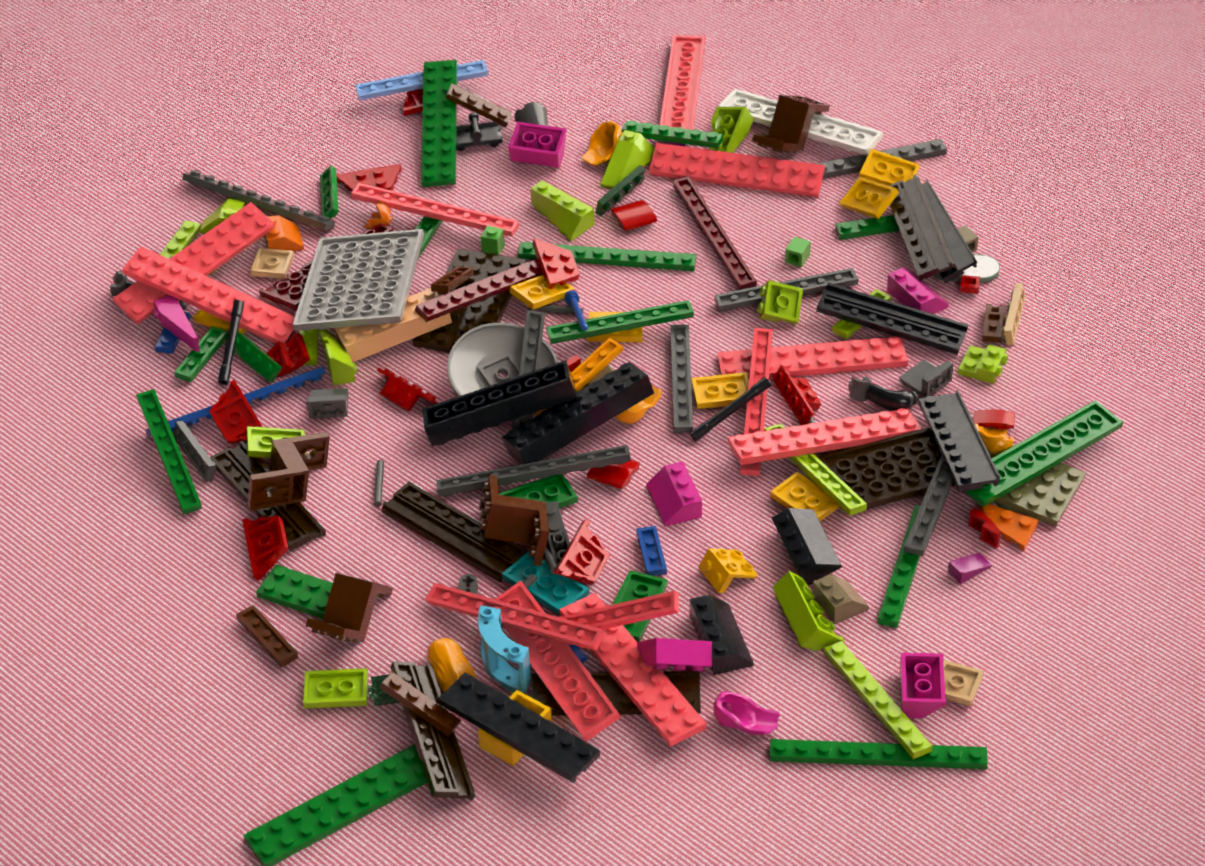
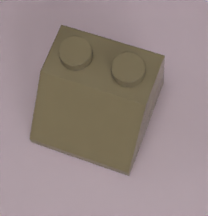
M830 574L813 581L814 600L822 606L825 614L833 624L869 610L868 604L848 580Z

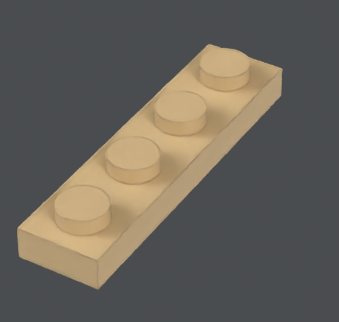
M1016 283L1014 291H1011V303H1008V314L1005 315V326L1002 327V337H1005L1007 345H1014L1026 298L1023 283Z

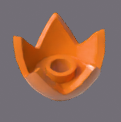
M379 199V204H376L379 212L371 213L373 219H368L367 222L369 224L364 226L368 229L379 223L389 226L393 218L390 215L389 207Z

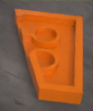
M992 504L984 507L980 505L978 508L979 511L995 523L1001 534L1004 535L1005 540L1018 544V548L1022 551L1026 549L1038 526V519Z

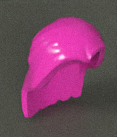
M724 691L717 696L713 704V712L717 721L728 728H737L752 735H767L778 728L777 722L780 712L761 708L748 696Z

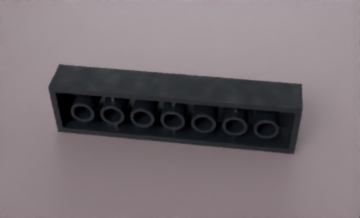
M565 360L423 408L424 429L431 446L443 445L448 441L461 439L471 433H479L483 429L496 427L501 423L514 421L519 417L532 415L537 411L550 409L555 405L567 403L577 398L574 379L568 363Z
M631 362L622 364L620 368L607 373L603 378L577 391V398L572 401L544 410L538 416L525 421L524 424L516 429L508 431L507 434L502 436L509 455L520 465L543 460L653 395L654 390L648 375Z

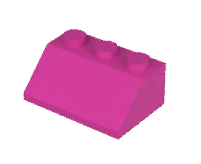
M517 122L508 147L510 161L560 168L564 156L567 129Z
M902 267L888 274L887 291L902 305L931 314L949 307V304L923 280L920 281L916 274Z
M683 461L665 465L646 484L664 526L702 517V499Z
M653 638L637 642V648L646 665L654 666L656 670H666L667 667H673L674 671H685L686 668H692V672H704V668L712 667V641Z
M901 653V710L908 718H924L946 705L943 653Z

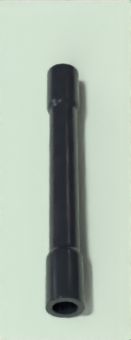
M234 300L231 322L218 377V383L221 385H228L230 380L235 344L244 308V302L241 300Z
M766 377L762 378L724 409L689 433L692 439L697 442L735 411L771 387L769 380Z

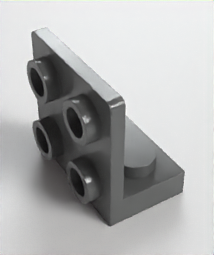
M923 360L901 375L899 381L926 398L952 381L953 363L947 360L942 365L935 367L926 360Z
M348 388L311 390L310 397H307L309 417H347Z

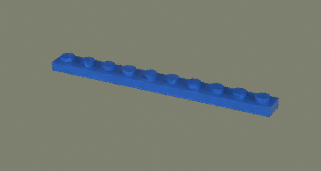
M323 366L246 393L244 396L249 404H253V399L259 398V401L270 398V393L276 392L278 395L287 392V387L294 386L295 389L304 386V381L310 379L311 382L321 380V375L326 374ZM213 405L168 421L171 431L174 432L176 421L183 420L184 423H188L191 426L199 423V419L206 416L207 420L211 419L212 416L209 411ZM149 428L145 429L147 437L151 436Z

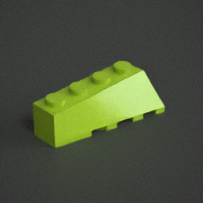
M543 180L530 188L531 205L543 216L548 217L549 222L552 225L555 224L562 234L567 235V239L570 242L594 225V208Z
M788 571L773 586L776 593L775 597L781 604L782 612L788 618L790 628L795 632L798 638L797 642L801 647L818 651L834 643L845 642L842 636H837L833 630L836 627L832 621L828 622L823 616L825 613L824 609L813 600L815 596L802 577Z

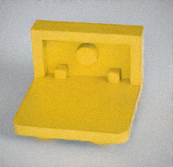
M709 548L698 566L718 593H725L733 578L755 579L757 577L753 566L736 549Z

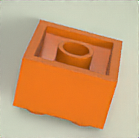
M279 215L268 217L275 224V228L264 235L267 249L290 250L294 252L304 250L298 225Z

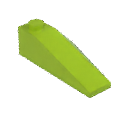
M716 107L711 120L712 132L723 134V141L718 149L710 148V150L734 153L749 133L754 120L747 107Z
M624 130L600 184L601 187L612 189L639 165L643 167L651 163L655 148L641 133Z
M229 197L203 221L200 233L206 234L242 209L246 202Z
M326 328L319 329L333 386L355 382L354 374H357L356 363H352L350 355Z

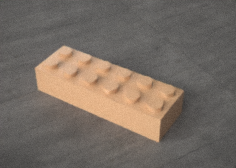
M428 288L407 298L401 322L346 326L342 328L334 327L338 343L350 355L353 363L450 324L452 320L450 313L425 322L415 312L416 305L441 296L438 292H433L431 288Z

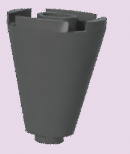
M539 102L527 103L524 105V108L516 110L514 114L516 123L524 122L548 126L547 109Z

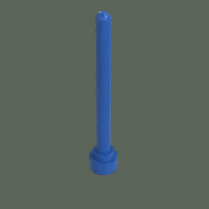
M569 290L564 295L565 302L572 307L581 330L587 331V323L578 305L579 295L576 291Z

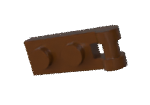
M986 304L982 341L1001 343L1004 305L996 307L992 306V304Z

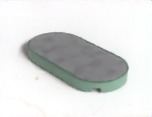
M973 254L977 260V267L974 268L972 266L964 270V274H962L980 276L979 283H987L992 281L993 278L996 279L998 277L1000 265L993 257ZM939 273L934 275V278L942 280ZM962 275L951 281L961 282Z

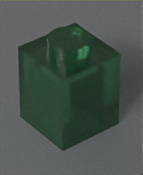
M390 674L371 677L372 685L368 686L369 698H374L375 706L400 703L380 689L382 682Z

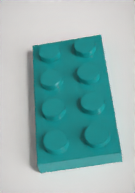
M530 551L502 573V579L513 586L519 581L523 582L533 573L538 580L527 588L536 601L560 615L561 608L590 594L589 588L580 582L561 575L552 574L545 560H542L541 566L533 565V559L529 556Z

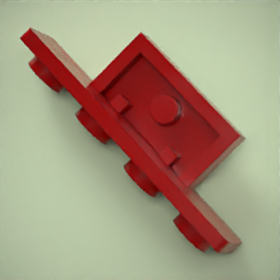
M781 365L775 373L773 381L799 423L806 425L814 415L812 409L818 410L821 402L806 379L791 377L786 367Z
M378 367L377 371L388 379L379 393L383 397L409 412L419 397L432 405L438 404L435 401L437 397L429 392L424 394L422 388L415 384L410 386L408 384L409 381L402 376L396 378L394 376L395 373L388 368L383 370Z

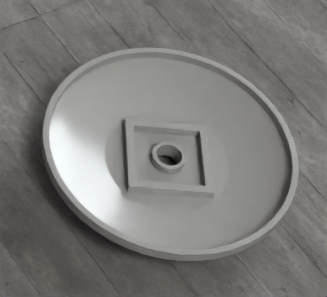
M510 323L484 324L469 330L456 341L448 357L447 375L457 397L519 376L525 327ZM543 338L539 369L558 363L554 351ZM505 373L507 377L501 378L498 374Z

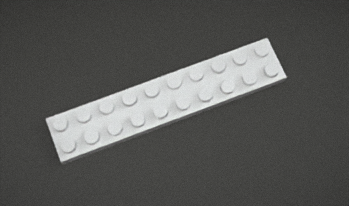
M734 89L718 107H747L754 119L753 122L771 127L778 101ZM815 113L807 138L867 155L883 138V132Z

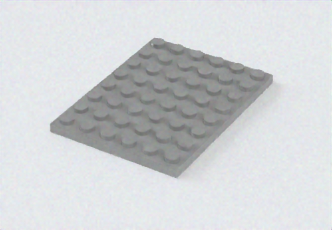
M423 229L320 238L293 322L294 331L401 322L424 237Z

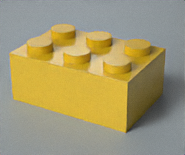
M518 690L509 697L552 722L550 707ZM482 729L478 730L479 747L512 766L524 755Z

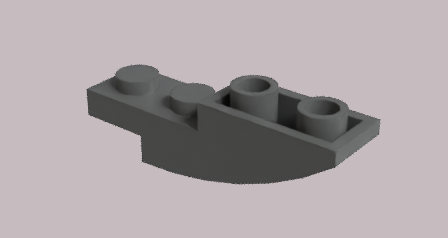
M553 501L546 503L549 525L547 545L558 566L570 542L567 531L564 528L558 502Z

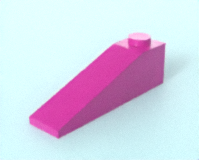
M167 296L155 300V308L152 309L155 319H159L162 326L195 352H199L198 338L177 298Z

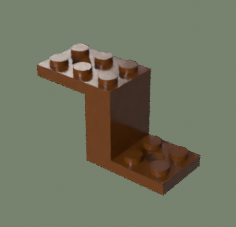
M779 95L769 134H754L752 141L758 142L757 145L760 147H771L773 151L779 153L803 151L813 115L815 113L822 114V112H828L830 105L803 96Z
M328 432L272 440L269 472L250 475L247 504L249 510L306 501L309 470L327 467L330 439ZM312 450L309 454L305 455L307 451Z
M489 475L488 482H484L483 485L484 499H480L479 510H481L480 530H483L484 538L528 544L530 547L529 556L533 559V565L541 566L549 535L546 502L499 495L497 476Z
M335 573L323 620L307 618L305 626L312 628L311 632L327 635L338 640L357 643V639L365 640L376 597L384 598V594L391 595L393 587Z

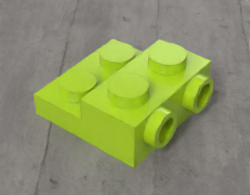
M768 280L764 286H761L759 296H762V302H759L757 307V313H760L759 318L775 323L780 320L797 324L799 322L803 289Z
M988 344L987 348L983 349L970 345L958 368V374L994 384L996 378L1001 376L1003 365L1007 364L1009 355L1006 354V349Z

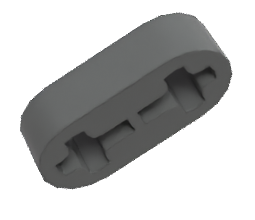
M473 574L463 575L459 580V590L478 595L477 577Z

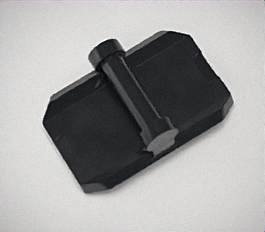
M477 113L469 114L470 125L457 126V151H463L466 147L481 145L497 147L499 143H503L500 126L495 122L478 124L479 116Z

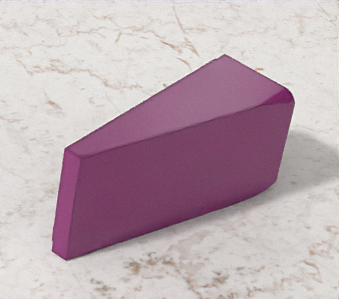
M976 553L949 562L948 573L962 584L991 568L992 564L980 553Z

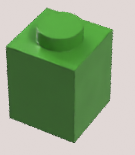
M487 226L481 235L482 252L499 255L505 246L504 229Z
M794 236L785 249V263L802 268L810 256L811 241Z

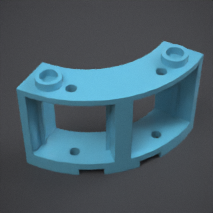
M481 605L478 613V627L482 637L481 658L486 672L492 679L501 683V687L513 693L518 690L526 694L531 682L529 647L513 642L503 633L501 609ZM506 660L519 664V671L508 664Z

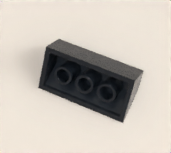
M788 508L772 517L798 574L808 586L813 584V581L842 568L813 509Z
M711 595L689 599L690 618L699 640L712 641L711 669L713 674L717 675L754 666L729 604Z

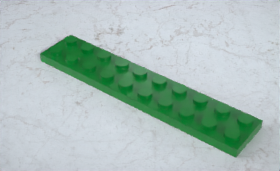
M457 59L424 62L422 187L456 184L457 104L446 99V95L451 84L457 86Z
M1095 400L993 457L992 461L1000 475L998 486H993V483L982 485L981 489L965 492L984 507L1122 428L1123 421Z
M416 745L408 747L243 835L244 841L262 866H273L428 783Z

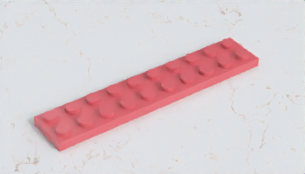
M673 35L660 125L694 130L705 49V36Z
M656 143L649 175L677 179L689 176L692 181L819 197L825 165Z
M250 202L175 254L170 260L207 276L274 229L275 224ZM137 281L115 296L113 302L138 325L153 314L152 309L155 308V300L170 295Z
M142 246L123 268L122 274L229 323L231 322L234 300L243 301L244 308L239 327L272 343L277 344L280 341L285 344L296 332L293 328L295 316Z
M898 336L771 347L768 379L774 377L781 365L786 367L791 377L906 367L908 366V359L902 338ZM752 349L717 352L720 374L747 372L749 379Z
M901 408L893 411H882L875 414H864L862 416L846 417L844 419L809 423L788 428L758 431L744 435L739 434L728 437V445L739 463L745 465L860 446L922 430V427L909 409Z
M519 581L495 599L545 613L522 581ZM503 625L515 643L529 647L531 666L586 742L621 718L618 711L568 643Z
M593 593L561 608L560 615H570L605 607L606 605L596 593ZM623 625L603 630L605 636L598 649L590 651L670 747L706 729V722L661 670L654 669V666L646 665L637 648V641Z

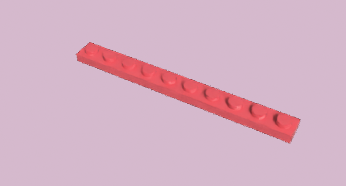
M358 183L351 193L352 199L372 204H379V199L392 209L480 230H485L487 226L504 229V235L513 237L519 228V221L362 183Z
M754 328L748 390L762 378H769L773 329ZM767 390L747 403L744 434L764 431ZM761 462L741 465L740 474L760 476Z
M434 583L425 598L428 604L477 618L481 605L501 609L502 625L593 651L598 649L605 636V632L600 628Z

